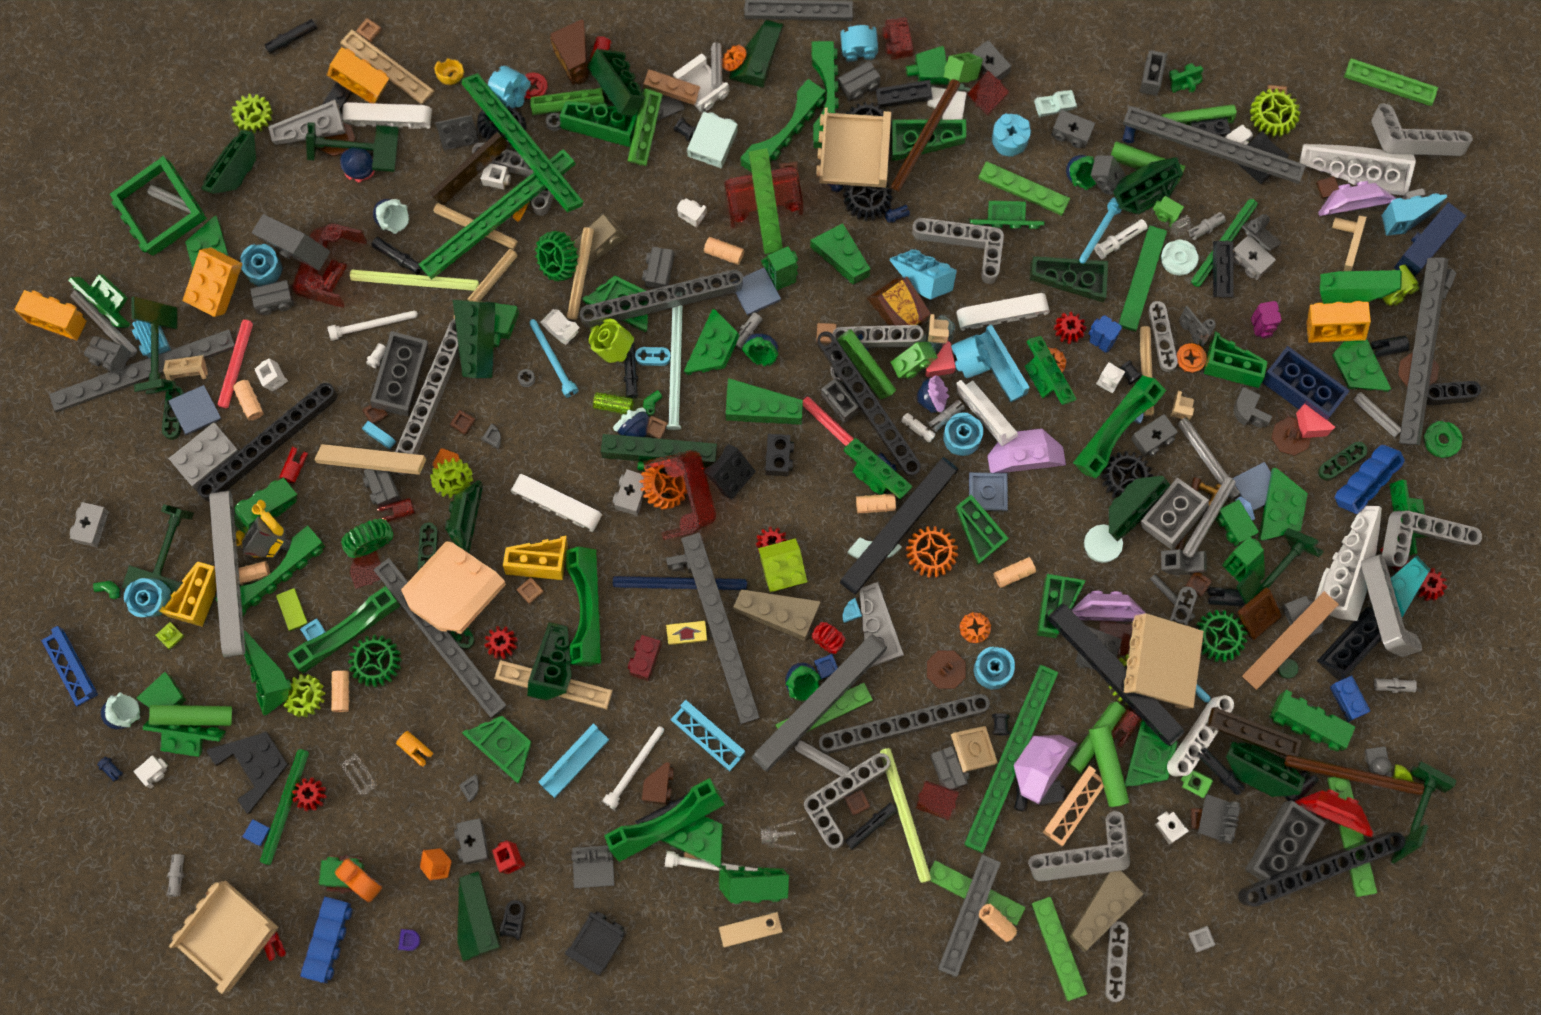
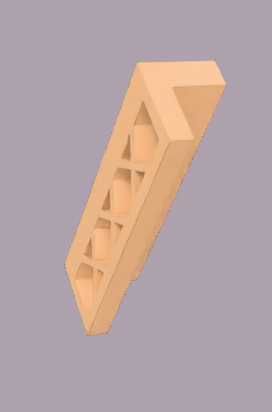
M1091 766L1085 770L1043 831L1045 835L1061 846L1065 844L1104 787L1102 778L1095 773L1096 770ZM1091 777L1096 780L1098 779L1101 783L1096 790L1088 789L1087 783ZM1080 794H1087L1088 803L1085 806L1078 807L1077 797ZM1070 810H1076L1077 819L1075 822L1066 823L1065 814ZM1056 827H1065L1066 835L1062 840L1052 834Z

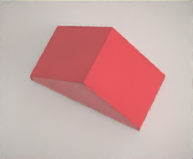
M947 341L937 354L938 358L926 369L925 376L933 377L953 374L956 367L951 343Z
M1306 404L1296 413L1301 438L1328 436L1335 428L1333 424Z

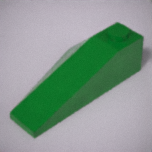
M1401 270L1338 271L1320 275V294L1323 304H1333L1335 302L1353 303L1355 301L1370 302L1399 291L1402 286Z
M244 631L245 660L248 666L252 665L250 666L252 683L256 682V697L263 716L268 715L288 699L291 684L289 679L285 678L282 670L254 639Z

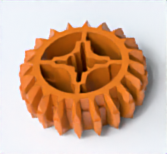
M665 457L663 459L657 458L644 467L646 472L641 473L644 479L639 482L644 486L640 489L645 491L643 497H649L647 503H653L655 508L671 509L674 506L680 505V501L685 500L684 495L689 493L686 487H689L690 484L686 483L689 477L684 475L686 470L681 469L682 464L676 463L674 459L670 460L668 457ZM663 468L668 470V473L663 474L659 470ZM662 493H669L671 496L664 498L661 495Z
M929 526L926 527V532L919 529V535L913 533V539L908 540L911 546L906 547V551L910 552L906 554V558L911 559L909 565L916 564L913 570L917 571L920 568L921 576L924 574V571L928 572L927 578L931 577V572H934L935 578H938V571L944 576L946 574L945 569L951 571V565L956 564V560L953 559L958 557V553L954 552L958 549V546L953 545L956 540H949L951 534L947 533L944 535L943 528L940 532H937L936 526H934L933 531H930ZM933 538L943 542L946 547L937 545ZM927 539V546L922 548L921 551H916L918 544ZM930 545H931V548H933L934 550H936L935 555H934V559H933V555H930V553H928V552H929V549H930ZM948 552L947 559L938 565L937 557ZM919 557L928 559L931 565L923 563Z

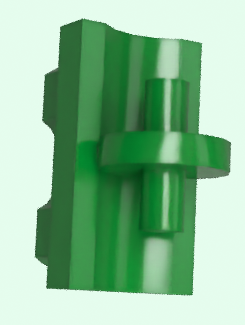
M1191 63L1186 65L1182 73H1179L1176 69L1170 71L1169 80L1172 92L1188 89L1191 93L1194 92L1196 85L1203 82V68L1201 66L1196 67Z

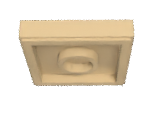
M986 726L951 734L963 772L998 764Z

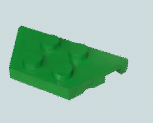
M217 216L211 218L185 241L192 268H194L199 250L213 248L229 256Z
M614 276L606 284L596 288V291L592 294L584 296L582 301L591 305L646 290ZM641 301L639 304L645 306L648 302ZM624 305L621 307L622 310H628L630 308V306ZM611 310L604 311L606 314H611L612 312ZM648 314L621 320L644 332L648 331Z
M712 309L684 369V373L687 375H692V372L696 371L709 372L712 369H724L740 337L738 332L715 309Z
M1367 338L1366 340L1344 341L1333 353L1332 356L1349 389L1359 388L1371 391L1382 390L1384 392L1391 390Z
M1272 468L1259 541L1282 536L1288 528L1297 532L1301 531L1308 493L1277 468Z
M500 716L490 722L482 723L475 728L462 732L465 737L517 784L520 783L532 742L507 719Z
M1142 719L1124 782L1126 787L1167 781L1169 777L1167 765L1174 755L1177 741L1171 746L1166 745Z
M706 816L660 840L719 869L722 867L723 825Z

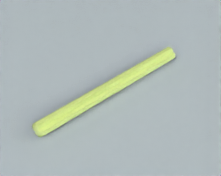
M351 270L350 279L352 281L473 291L479 286V281L474 279L436 276L431 280L425 275Z
M886 748L880 751V753L886 754L891 761L890 769L886 771L919 880L925 883L931 880L930 873L891 749ZM882 758L885 767L887 764L886 758Z

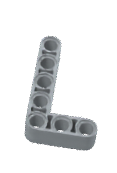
M1384 103L1378 106L1371 120L1383 150L1391 154L1463 156L1473 140L1472 135L1466 131L1402 129L1394 109Z
M485 143L475 144L472 148V153L476 152ZM506 149L498 156L503 157L501 160L491 162V164L507 167L510 173L529 177L534 173L519 153ZM516 161L520 162L518 165H512ZM549 190L542 191L531 200L533 211L539 216L547 214L554 196ZM539 203L544 204L542 207H536Z
M918 218L914 221L912 234L918 240L984 248L981 278L987 284H992L997 280L1004 238L1002 230L995 227ZM922 227L925 231H918L917 228ZM935 230H942L944 233L938 234ZM960 232L962 235L955 236L953 233ZM977 234L980 236V238L975 239L972 237V235ZM997 237L998 241H992L990 238ZM994 254L996 258H990L988 255ZM992 271L995 275L989 276L986 272Z
M918 325L838 327L832 333L836 339L852 329L857 337L860 334H865L864 338L860 340L865 348L911 347L916 342H926V334ZM883 333V337L880 340H875L878 334ZM902 333L899 339H894L895 334ZM915 333H921L919 338L912 339ZM834 352V353L831 354L832 360H834V361H840V360H841V359H838V356H839V353H838V352ZM831 367V376L835 379L837 374ZM844 368L842 370L845 371V377L851 376V369ZM837 378V380H838L842 385H844V384L842 383V381H841L839 378Z
M1394 511L1389 516L1382 556L1387 566H1404L1408 560L1413 533L1461 545L1479 544L1482 539V533L1475 527L1411 511Z
M1379 554L1362 560V571L1386 650L1401 657L1422 651V645L1418 636L1405 630L1383 556Z
M878 753L806 798L804 807L829 847L833 849L843 846L845 838L827 808L888 771L891 761L886 754ZM881 757L887 760L884 768H879L876 765L877 760ZM863 768L870 770V775L866 779H862L859 775L860 770ZM845 779H852L853 786L850 789L843 788V781ZM829 789L836 791V796L832 800L826 798V792ZM817 800L819 802L817 810H810V801ZM822 817H828L830 821L829 825L825 828H822L819 824ZM833 834L840 836V842L837 845L830 843V837Z
M1113 811L1106 816L1108 845L1032 856L1028 864L1033 878L1037 881H1047L1121 871L1128 868L1130 865L1127 827L1123 814Z

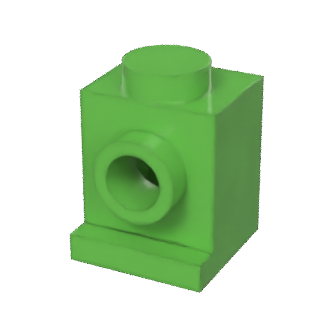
M1164 196L1162 201L1158 200L1153 210L1159 220L1163 222L1168 221L1170 222L1169 226L1173 227L1184 206Z
M1193 769L1189 775L1183 776L1181 781L1184 782L1183 788L1205 798L1214 779ZM1194 778L1200 779V785L1193 783Z

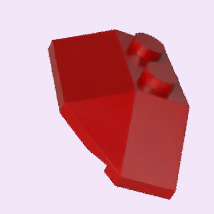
M1328 789L1327 792L1322 790L1295 801L1296 804L1310 813L1372 838L1373 831L1364 811L1358 805L1359 801L1350 797H1347L1346 800L1338 797L1339 793Z

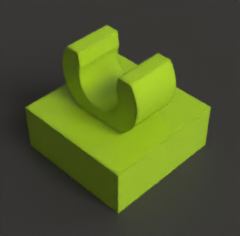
M169 622L156 634V637L170 650L184 635Z

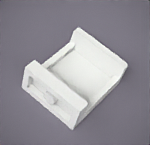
M700 54L673 74L676 79L700 86L695 103L696 108L700 112L711 109L714 102L718 99L723 100L728 95L729 85L727 82H722V85L717 89L712 88L711 68L703 54Z

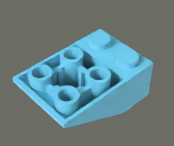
M1436 193L1428 197L1414 196L1405 200L1403 198L1392 200L1382 214L1386 236L1404 234L1435 213L1447 198V194L1440 195Z
M914 249L890 258V262L903 277L909 278L918 294L928 299H933L953 291L957 270L951 268L950 265L940 263L935 258L925 256L920 251Z

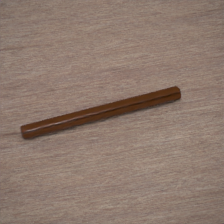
M956 79L950 81L891 184L893 190L897 192L901 190L957 92L960 82Z
M1287 755L1285 758V766L1416 795H1421L1424 791V785L1421 783Z

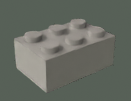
M212 423L168 459L197 491L198 485L239 451L219 427Z
M1176 478L1142 519V529L1171 550H1174L1208 509L1209 500L1182 480Z

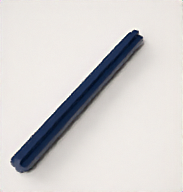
M613 577V587L697 589L694 578ZM715 578L718 590L747 589L746 579Z

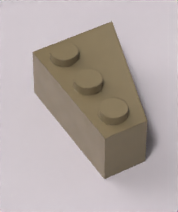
M604 214L589 227L594 229L587 269L594 261L628 238L617 223ZM582 234L574 240V247L578 248L576 251L577 255L579 254Z

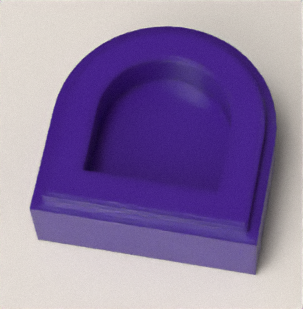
M401 929L398 950L413 951L417 949L421 942L419 934L413 930Z

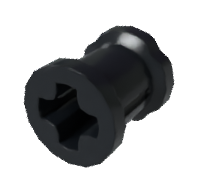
M684 118L679 119L674 127V132H679L685 136L687 141L692 139L696 127H692Z
M1131 360L1120 367L1121 370L1125 371L1124 376L1128 380L1129 385L1143 375L1136 370Z
M1003 713L992 714L994 719L992 735H1010V731H1008L1010 715Z

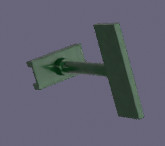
M308 122V134H306L307 160L314 161L317 148H324V146L347 149L361 148L374 151L372 170L395 172L399 127L376 125L375 143H363L317 137L315 123Z
M135 296L131 297V319L151 325V373H149V381L134 384V392L146 391V394H155L176 389L175 381L161 379V374L159 373V326L177 329V307Z
M163 504L161 512L170 515L169 527L154 571L149 572L129 565L122 588L126 589L130 583L141 578H154L165 583L169 587L171 594L179 589L183 584L182 582L161 575L177 526H180L182 519L192 520L194 512Z
M1288 528L1284 535L1289 545L1292 546L1291 551L1273 572L1260 584L1255 572L1250 570L1236 586L1245 604L1250 602L1265 588H1269L1296 556L1306 552L1319 558L1324 553L1322 549L1315 547L1319 541Z
M1422 761L1419 762L1417 768L1413 766L1410 773L1424 781V791L1413 819L1410 833L1404 837L1405 845L1401 850L1394 852L1390 862L1393 864L1422 846L1428 825L1424 824L1421 827L1420 825L1432 792L1437 788L1446 793L1455 787L1457 781Z

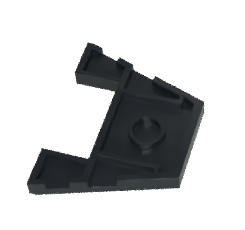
M267 732L207 750L208 755L216 766L234 755L253 783L254 788L237 799L246 814L251 813L267 790L288 766V763Z

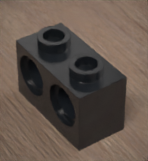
M768 434L765 475L788 476L789 471L793 470V460L789 459L790 453H794V441H791V435ZM779 443H782L786 447L782 450H779L775 446ZM781 461L785 465L782 468H777L774 464Z

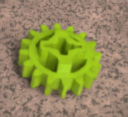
M248 94L247 99L242 96L241 102L236 101L238 106L232 107L234 113L231 115L235 125H238L240 130H252L253 133H256V129L263 131L262 126L268 127L267 121H272L270 115L273 112L269 102H266L264 97L260 99L258 94L254 98H252L251 94Z
M454 458L451 459V462L444 459L445 464L443 465L437 463L438 469L433 468V474L430 475L432 487L435 488L436 493L441 492L442 497L449 494V498H452L453 494H458L470 486V482L473 481V474L468 464H463L461 459L455 462Z
M301 674L299 679L293 677L288 699L283 706L288 709L289 713L297 717L303 716L307 718L308 713L314 715L315 708L321 709L318 705L319 702H324L321 699V696L325 695V692L321 690L324 686L319 683L318 679L308 674L307 676Z

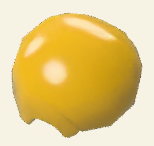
M447 58L443 63L438 61L434 67L437 78L445 85L456 84L464 76L463 66L457 60Z

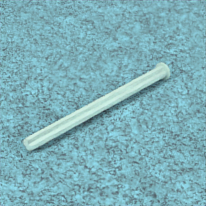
M683 292L676 293V296L682 297ZM683 305L672 308L669 425H666L668 430L681 429L679 425Z

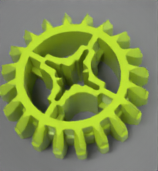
M1276 88L1274 92L1269 89L1266 93L1263 91L1259 96H1256L1255 102L1251 104L1250 115L1253 116L1250 119L1255 122L1254 127H1260L1259 133L1265 130L1267 136L1270 132L1272 138L1276 134L1281 137L1284 133L1286 135L1289 134L1290 130L1295 128V124L1299 121L1300 111H1297L1299 105L1295 104L1296 99H1290L1291 93L1285 95V90L1279 93ZM1268 102V109L1262 112V105ZM1288 114V121L1282 123V117Z

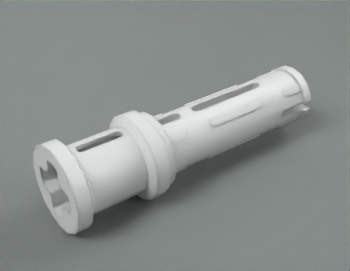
M1140 219L1119 234L1107 237V240L1101 244L1097 243L1094 248L1095 252L1101 259H1105L1107 254L1119 250L1120 245L1147 230L1145 221Z

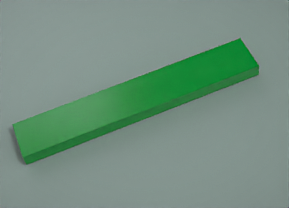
M1150 225L1148 227L1119 320L1122 328L1134 332L1137 330L1165 240L1166 230Z

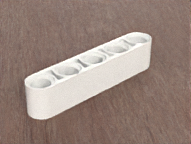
M345 103L343 105L342 120L344 123L354 124V126L372 125V127H376V125H386L402 128V126H409L408 128L427 127L426 129H429L431 126L432 109L423 105Z
M1045 293L964 307L956 311L962 331H965L966 328H980L987 324L989 326L1001 324L1002 321H1017L1023 317L1026 319L1038 317L1037 315L1039 314L1047 315L1050 312Z
M522 474L518 476L511 489L514 495L519 494L523 496V499L531 503L535 502L539 504V507L549 512L552 510L556 512V515L566 520L568 518L573 521L572 523L582 528L584 526L589 528L591 532L594 531L602 516L599 511Z
M1226 695L1218 696L1208 702L1168 762L1167 770L1170 775L1175 777L1186 776L1192 772L1200 760L1197 757V753L1200 752L1203 755L1200 750L1208 748L1218 733L1217 730L1207 727L1211 708L1216 707L1231 713L1234 708V702L1231 697ZM1200 732L1202 734V740L1199 737ZM1189 747H1190L1191 750H1192V754H1191V755L1189 754ZM1179 763L1181 764V771L1178 769Z

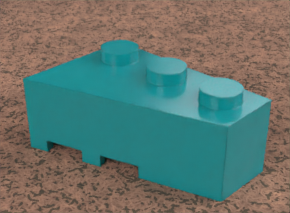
M1417 555L1390 578L1402 618L1430 571V568Z

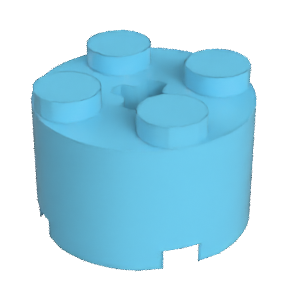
M856 25L848 27V31L845 33L844 30L841 31L842 55L846 57V61H856L857 57H864L865 60L875 59V55L878 53L877 30L875 27L872 30L869 29L868 25Z
M508 66L499 67L501 70L495 71L491 75L488 86L504 106L508 107L510 105V108H520L524 103L526 91L530 88L531 82L527 80L525 75Z
M1003 114L995 123L992 134V143L996 150L1005 156H1015L1023 152L1028 145L1030 137L1029 121L1016 114Z
M266 244L250 245L241 254L240 260L243 263L241 269L252 284L264 286L272 284L279 279L283 269L282 263L270 246Z
M979 335L971 336L951 345L952 351L957 357V361H955L956 368L959 372L963 371L966 378L986 372L991 367L989 352L987 349L984 350L981 345L984 342Z
M969 413L953 415L947 422L943 434L946 448L952 454L959 456L972 454L981 443L983 426L978 419Z
M141 578L127 586L124 593V602L129 612L137 617H156L162 614L159 610L162 606L165 607L170 600L171 591L165 583L158 579Z
M998 647L984 649L978 655L974 664L976 680L983 687L990 690L1000 689L1007 685L1015 670L1013 656L1006 649ZM991 665H992L993 667L998 666L997 671H996V670H993V671H992V670L990 669V668H991Z

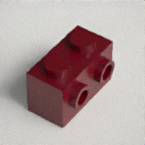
M644 635L641 636L640 640H636L634 646L636 653L634 658H630L628 664L631 676L650 681L661 648L660 640Z

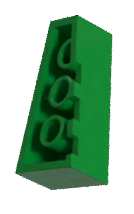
M565 101L560 114L561 129L631 147L639 109L635 115H622L615 106H607V104L603 103L590 105V103Z
M941 119L921 154L965 144L966 119ZM892 120V161L907 158L928 120Z
M728 378L726 421L802 425L803 400Z
M1285 690L1277 697L1269 718L1273 719V723L1279 726L1287 725L1296 734L1302 735L1304 733L1309 735V739L1316 743H1321L1322 741L1328 744V748L1333 751L1339 752L1347 748L1355 726L1334 715L1326 716V712L1322 708L1308 706L1307 700L1301 697L1299 699L1291 697L1292 692Z

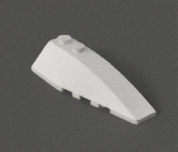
M1303 144L1300 157L1301 164L1321 172H1327L1331 176L1342 178L1355 185L1358 182L1368 181V184L1376 183L1390 194L1403 196L1409 190L1416 162L1414 154H1391L1381 149L1322 144Z
M1365 506L1358 513L1351 525V532L1348 536L1344 537L1340 551L1338 553L1335 552L1332 558L1334 561L1331 568H1326L1323 573L1315 600L1325 591L1339 604L1329 614L1330 616L1343 620H1358L1368 589L1361 561L1376 556L1382 509L1380 506Z

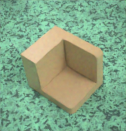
M934 314L930 315L928 342L947 343L949 335V322L947 320L934 319Z
M1178 391L1175 395L1171 417L1187 418L1190 421L1194 408H1192L1194 400L1182 397V391Z

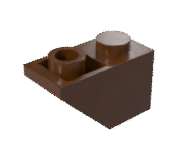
M664 763L644 780L642 802L667 805V800H671L672 788H668L669 780H673L674 768H671L670 763Z

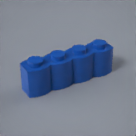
M1381 445L1374 450L1371 458L1367 459L1361 465L1359 471L1349 478L1347 485H1344L1337 491L1335 500L1338 506L1355 514L1361 512L1367 505L1368 500H1371L1378 493L1380 487L1384 486L1390 480L1392 474L1397 472L1403 465L1405 460L1401 451L1386 445Z
M328 897L324 898L300 977L326 984L328 980L332 979L334 974L332 965L340 954L339 942L346 935L345 922L352 915L350 903Z

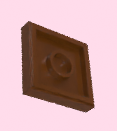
M1268 588L1261 591L1238 611L1244 628L1252 640H1255L1282 617L1273 594Z

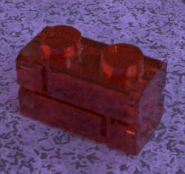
M907 17L886 20L882 33L883 38H887L888 41L886 44L887 55H891V60L913 57L914 49Z

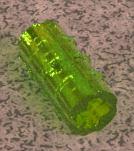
M596 392L593 399V409L627 414V410L633 409L634 399Z

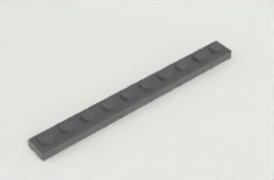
M1129 106L1123 121L1125 126L1297 184L1300 183L1306 165L1132 106Z
M1427 258L1401 426L1402 430L1399 443L1404 445H1420L1448 267L1447 258Z
M228 329L159 354V373L161 375L164 374L165 360L201 355L206 359L234 349L235 343L231 331ZM151 357L125 366L122 371L114 370L113 372L50 393L49 396L54 411L59 412L148 380L149 373H151Z
M700 532L681 538L740 723L743 724L759 719V714Z
M388 558L373 569L491 719L504 710L507 705L448 631L438 630L410 610L401 590L408 581Z

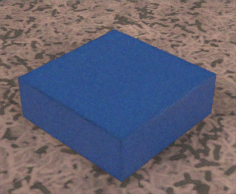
M833 654L814 661L821 680L830 677L838 668Z
M252 819L242 837L261 847L270 828Z

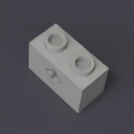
M1250 236L1243 239L1233 249V262L1236 265H1241L1245 269L1246 274L1256 280L1268 271L1276 261L1273 256Z
M626 469L625 475H621L619 493L615 492L613 497L616 510L638 516L644 498L643 495L645 494V491L640 490L644 487L639 482L644 479L640 473ZM633 489L634 493H630V496L627 495V492Z
M82 502L76 511L75 524L70 529V539L75 543L97 548L109 511L104 507Z

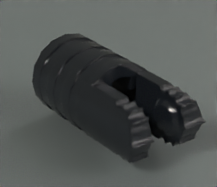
M1406 335L1370 343L1372 348L1376 349L1374 352L1376 357L1409 351V342Z
M1211 587L1207 589L1208 594L1212 596L1208 599L1209 605L1240 607L1244 605V600L1238 589Z
M1304 770L1300 774L1305 778L1301 793L1284 797L1288 801L1295 802L1318 783L1319 778L1314 775L1310 777V772Z

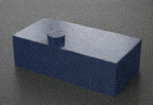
M1448 202L1422 233L1417 232L1412 238L1413 244L1404 253L1394 269L1401 270L1399 266L1406 265L1413 276L1416 277L1427 264V258L1434 256L1466 215Z
M1288 346L1266 372L1262 381L1264 385L1296 408L1300 409L1306 404L1326 420L1329 419L1350 391Z

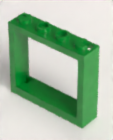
M164 156L110 193L113 199L112 205L122 213L120 217L126 225L130 226L131 229L129 231L131 235L139 240L140 244L138 246L144 253L147 252L152 256L207 219L172 162ZM165 171L191 213L148 242L122 200Z

